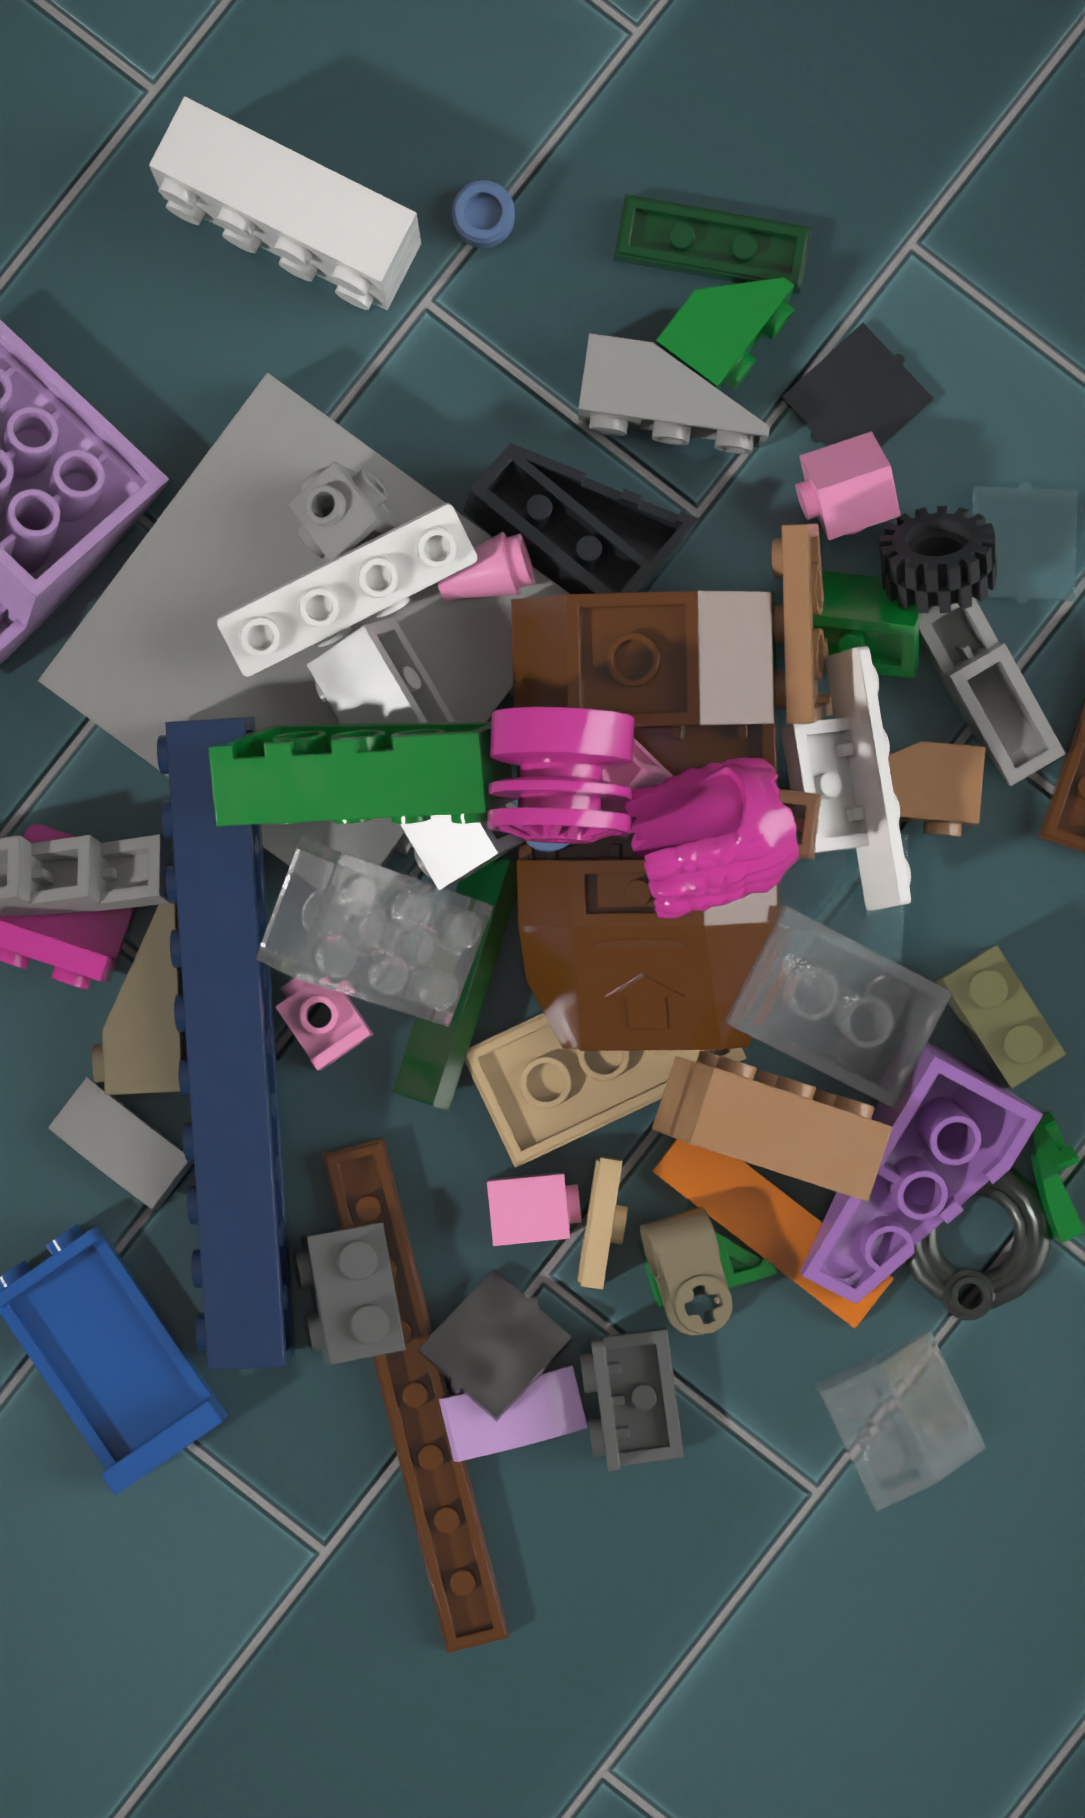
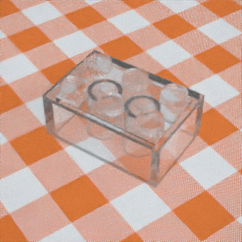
M301 836L256 959L294 978L449 1027L494 906L448 887L438 890L434 882Z

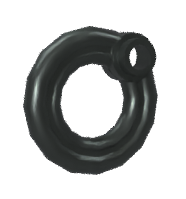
M1012 1167L994 1184L988 1181L971 1196H982L996 1201L1007 1211L1013 1224L1014 1241L1009 1254L998 1266L984 1272H978L971 1268H958L945 1257L939 1245V1225L914 1246V1254L906 1260L914 1280L936 1300L941 1301L944 1308L951 1315L964 1321L979 1319L990 1309H995L1021 1297L1042 1274L1052 1246L1051 1229L1038 1189ZM968 1283L975 1284L980 1294L977 1303L971 1307L961 1306L957 1298L959 1289Z

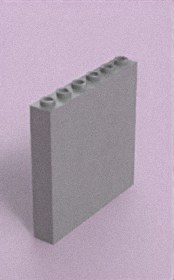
M267 372L38 681L159 770L157 740L159 735H166L165 722L254 717L255 731L272 725L341 724L334 711L328 708L320 699L315 686L316 680L307 664L362 626L395 617L455 721L491 722L492 712L502 709L510 697L513 698L511 599L566 595L569 593L534 567L535 583L521 587L520 595L461 598L445 602L436 582L409 596V603L401 609L380 618H375L373 614L351 625L352 631L332 644L317 647L315 643L252 676H244L217 626V618L329 561L326 556L320 558L303 543L296 532V529L302 524L287 506L301 492L302 484L312 473L323 467H328L334 461L355 472H359L362 468L366 469L387 491L389 498L383 503L400 525L445 503ZM456 511L473 547L492 538ZM375 818L353 824H337L333 821L261 824L262 844L265 849L351 912L358 902L368 908L380 894L390 879V876L382 870L394 853L399 851L404 856H407L413 849L401 825L392 823L391 818Z

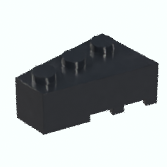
M509 443L469 489L463 512L493 537L501 532H504L506 537L521 534L527 546L532 567L569 594L644 592L688 541L699 518L682 511L678 515L641 500L642 495L627 489H623L621 492L585 477V472L512 443Z

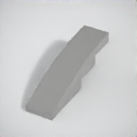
M160 834L104 843L99 842L91 835L30 843L20 835L0 838V916L79 913L167 904L169 901L166 893V868L168 865H171V842Z

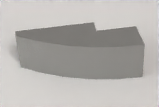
M972 597V607L963 610L956 603L951 605L950 613L940 614L939 606H931L929 613H922L919 622V646L980 745L985 747L986 754L1007 785L1012 786L1066 754L1006 644L998 641L975 598Z

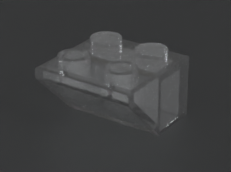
M930 1330L814 1385L866 1496L876 1512L936 1484L986 1448Z

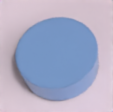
M485 180L475 181L464 186L457 193L452 204V222L457 235L465 243L477 248L494 247L502 243L513 229L515 221L513 200L509 193L499 184Z

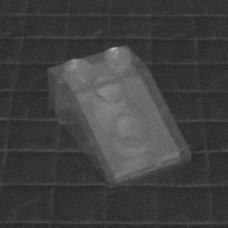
M784 905L725 1023L894 1108L953 992Z

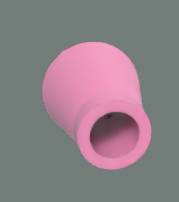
M501 532L473 547L477 554V561L474 564L437 582L443 600L449 602L461 598L520 595L521 587L534 584L535 578L530 555L522 535L517 534L506 537L505 533Z

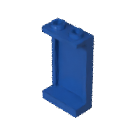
M76 1224L46 1245L52 1255L32 1270L24 1260L0 1276V1315L105 1468L100 1475L115 1496L222 1423L228 1414L102 1228L97 1226L84 1233L79 1225Z

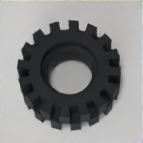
M937 506V513L928 514L926 507L915 509V518H911L904 513L896 517L897 525L888 523L885 526L884 535H880L879 539L883 590L886 589V596L891 601L898 599L900 607L909 609L916 603L917 612L929 613L931 606H939L940 614L950 613L952 604L957 603L963 610L972 607V597L983 601L988 597V589L994 590L997 584L996 578H998L996 535L993 525L991 523L986 524V519L981 514L977 513L970 518L969 509L961 507L957 509L955 514L949 513L948 506Z

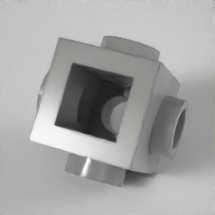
M335 461L328 467H323L312 473L302 484L301 492L287 505L302 524L296 529L300 539L315 555L320 558L326 556L329 561L400 526L383 503L389 498V495L382 484L364 468L359 472H355Z

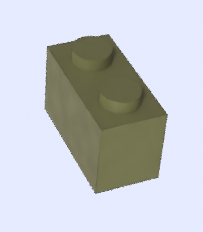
M997 945L982 949L933 980L990 1072L1003 1087L1007 1089L1016 1087L1066 1055Z

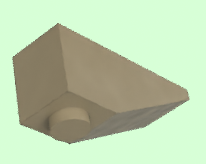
M177 903L158 905L103 1027V1044L93 1045L92 1067L94 1081L104 1082L105 1095L180 1092L178 1078L179 1061L181 1058H187L186 1032L179 1033L176 1029L174 1001L176 994H183L182 969L173 967L170 956L171 931L179 929Z

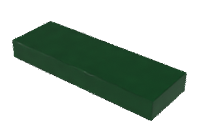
M625 194L614 261L736 283L785 277L794 284L792 293L799 294L812 227Z

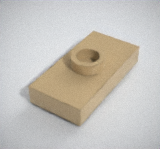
M599 1156V1159H595L577 1276L580 1286L603 1290L610 1243L620 1245L623 1243L628 1207L616 1205L623 1162L621 1159Z

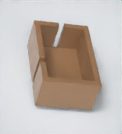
M700 1050L696 1062L675 1056L652 1130L713 1152L867 1202L869 1201L892 1130V1126L871 1120L875 1107L759 1069L754 1081L756 1067Z

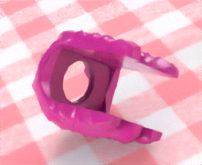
M734 758L722 763H709L701 769L688 767L679 776L668 777L655 787H641L632 790V800L624 802L626 814L634 817L631 821V833L635 834L633 835L631 846L636 857L645 858L646 860L643 864L649 879L648 886L650 892L656 898L654 901L656 907L654 909L658 918H678L689 914L691 911H707L711 907L727 905L732 901L743 899L752 893H767L781 881L784 873L800 859L798 853L799 846L796 839L797 826L790 808L786 807L779 800V788L774 782L778 778V774H776L775 768L769 762L760 758Z

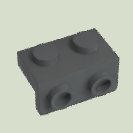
M383 1222L319 1234L302 1235L303 1250L293 1251V1262L299 1288H310L314 1313L304 1315L306 1335L311 1353L321 1351L323 1361L332 1365L406 1350Z
M667 1328L591 1337L592 1353L581 1354L580 1362L584 1392H598L601 1417L588 1419L593 1458L606 1456L608 1472L620 1471L621 1466L684 1458Z

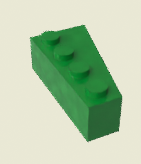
M491 722L272 725L208 747L216 826L273 823L295 824L314 821L353 824L375 818H391L392 823L411 824L428 821L431 819V816L451 815V822L456 824L488 821V811L514 801L513 799L489 795L490 783L513 778L512 765L490 757Z

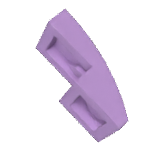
M573 1365L560 1366L543 1371L497 1422L464 1392L439 1399L454 1462L522 1447L588 1428Z

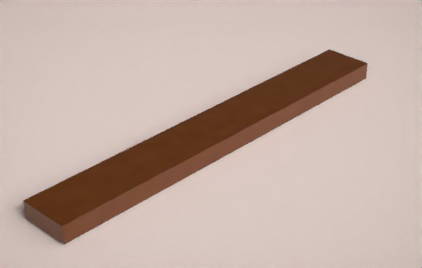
M385 1138L323 1153L322 1157L340 1229L383 1222L406 1350L373 1356L446 1651L451 1653L509 1638L510 1633L466 1460L454 1462L439 1403L440 1398L450 1396L446 1379L438 1369L418 1353V1348L434 1331Z

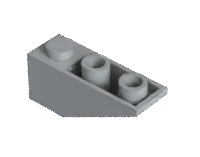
M589 333L578 407V421L590 422V431L610 436H625L627 428L653 431V440L672 445H688L690 437L715 440V449L735 454L752 453L753 446L765 447L770 426L653 342Z

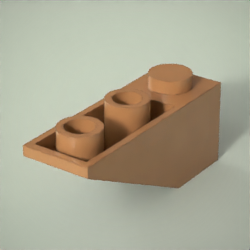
M921 741L890 754L888 762L893 792L900 805L899 822L924 824V835L961 838L962 827L972 828L979 824L985 747ZM783 803L794 812L793 804Z

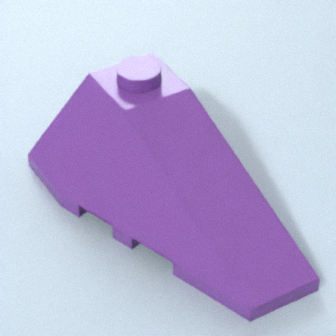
M917 1035L884 1089L871 1120L892 1126V1130L869 1201L867 1202L839 1192L836 1193L800 1270L801 1275L857 1304L914 1254V1246L943 1221L948 1224L963 1211L961 1205L988 1181L994 1184L1010 1170L1043 1114L973 1065Z

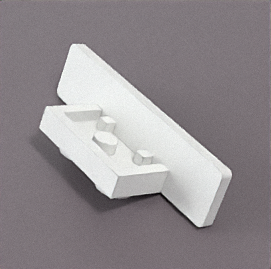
M443 503L217 618V626L242 674L249 677L315 643L317 647H323L340 640L352 631L351 625L373 614L375 618H380L401 609L409 603V596L474 564L477 561V554L454 507L450 503Z
M855 647L828 656L825 660L835 719L819 720L810 724H790L780 727L790 790L822 794L815 854L856 848L865 906L868 911H874L911 902L909 888L911 871L908 861L904 857L899 828L900 805L893 792L888 762L890 745L888 736L883 729L877 695L879 678L875 667L872 665L869 647ZM793 804L795 817L805 818L806 805ZM797 831L799 844L802 845L803 832Z

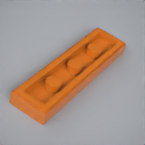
M676 1139L652 1169V1172L697 1207H703L711 1218L764 1259L774 1264L778 1270L854 1329L894 1279L889 1275L860 1302L855 1304L803 1277L800 1270L822 1222L744 1161Z

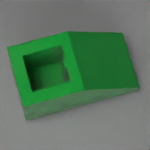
M785 277L695 289L658 337L656 345L721 391L725 384L735 390L757 360L749 352L764 334L773 340L793 314L795 309L787 304V302L790 300L794 284Z

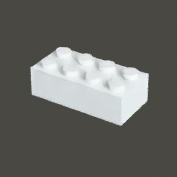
M185 96L149 164L159 187V193L162 194L164 199L168 200L165 207L171 213L195 225H200L204 218L224 228L222 236L233 245L247 252L255 254L260 246L280 256L281 259L278 264L289 273L309 282H312L315 275L337 285L335 293L340 298L364 310H369L372 303L388 310L421 246L416 212Z

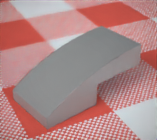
M88 1077L85 1078L48 1127L95 1167L155 1211H158L194 1163V1160L187 1161L184 1150L159 1129L141 1119L113 1095H105L104 1087Z

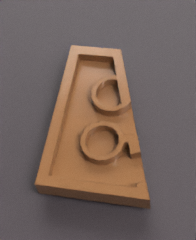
M818 524L782 525V538H774L772 543L773 575L775 578H783V604H776L774 607V638L777 644H785V670H777L775 699L778 709H786V724H810L833 715L831 694L818 692V680H822L824 677L825 660L828 657L827 638H824L821 628H813V615H821L824 602Z

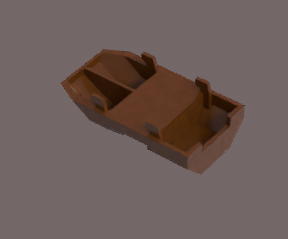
M668 591L566 594L511 599L514 708H582L628 714L635 718L634 738L673 776H679L688 767L701 769L709 763H722L728 759L760 758L766 760L775 768L778 778L774 782L779 788L778 716L775 699L777 661L773 630L775 593L763 591ZM517 765V778L520 777L519 765ZM631 833L628 838L608 836L592 843L571 844L557 852L536 850L525 841L519 845V859L517 860L518 926L526 981L562 1048L579 1049L580 1051L723 1050L724 1048L734 1049L749 1046L782 981L781 881L767 893H752L743 899L732 901L727 905L711 907L707 911H691L685 916L664 919L658 918L654 909L656 907L654 904L656 898L652 896L648 886L649 879L643 864L646 860L645 858L636 857L631 846L635 833Z

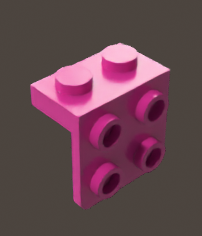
M35 824L26 830L23 838L30 843H37L75 836ZM136 907L51 915L0 916V961L27 969L31 958L53 965L55 967L51 978L88 990L91 979L110 982Z

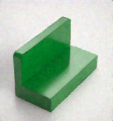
M822 571L823 610L821 615H813V628H821L823 630L824 638H827L828 656L855 647L867 646L870 649L872 665L875 667L877 674L914 679L919 660V622L922 613L917 612V604L914 603L909 609H905L899 606L898 599L891 601L886 596V589L883 590L882 577Z

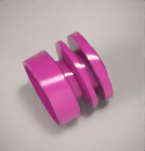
M565 707L507 708L492 712L490 757L504 763L519 765L520 777L502 779L490 783L489 795L519 800V808H500L488 811L487 828L494 831L508 832L522 837L526 841L561 844L592 843L608 836L630 834L631 816L623 813L601 811V803L632 800V789L618 783L602 781V769L620 767L633 762L635 718L628 714L613 711Z

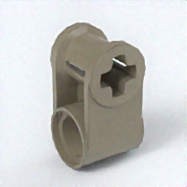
M699 1207L642 1224L640 1226V1235L644 1253L650 1270L657 1281L666 1316L671 1325L680 1333L689 1336L704 1335L721 1329L730 1318L733 1308L732 1297L721 1266L716 1235L706 1210L703 1207ZM693 1288L698 1297L709 1296L712 1301V1308L703 1312L705 1323H702L699 1315L688 1316L685 1311V1303L694 1299Z

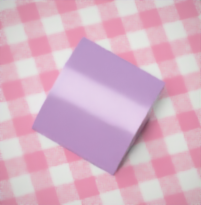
M1 320L0 665L93 572L133 527L169 481V478Z

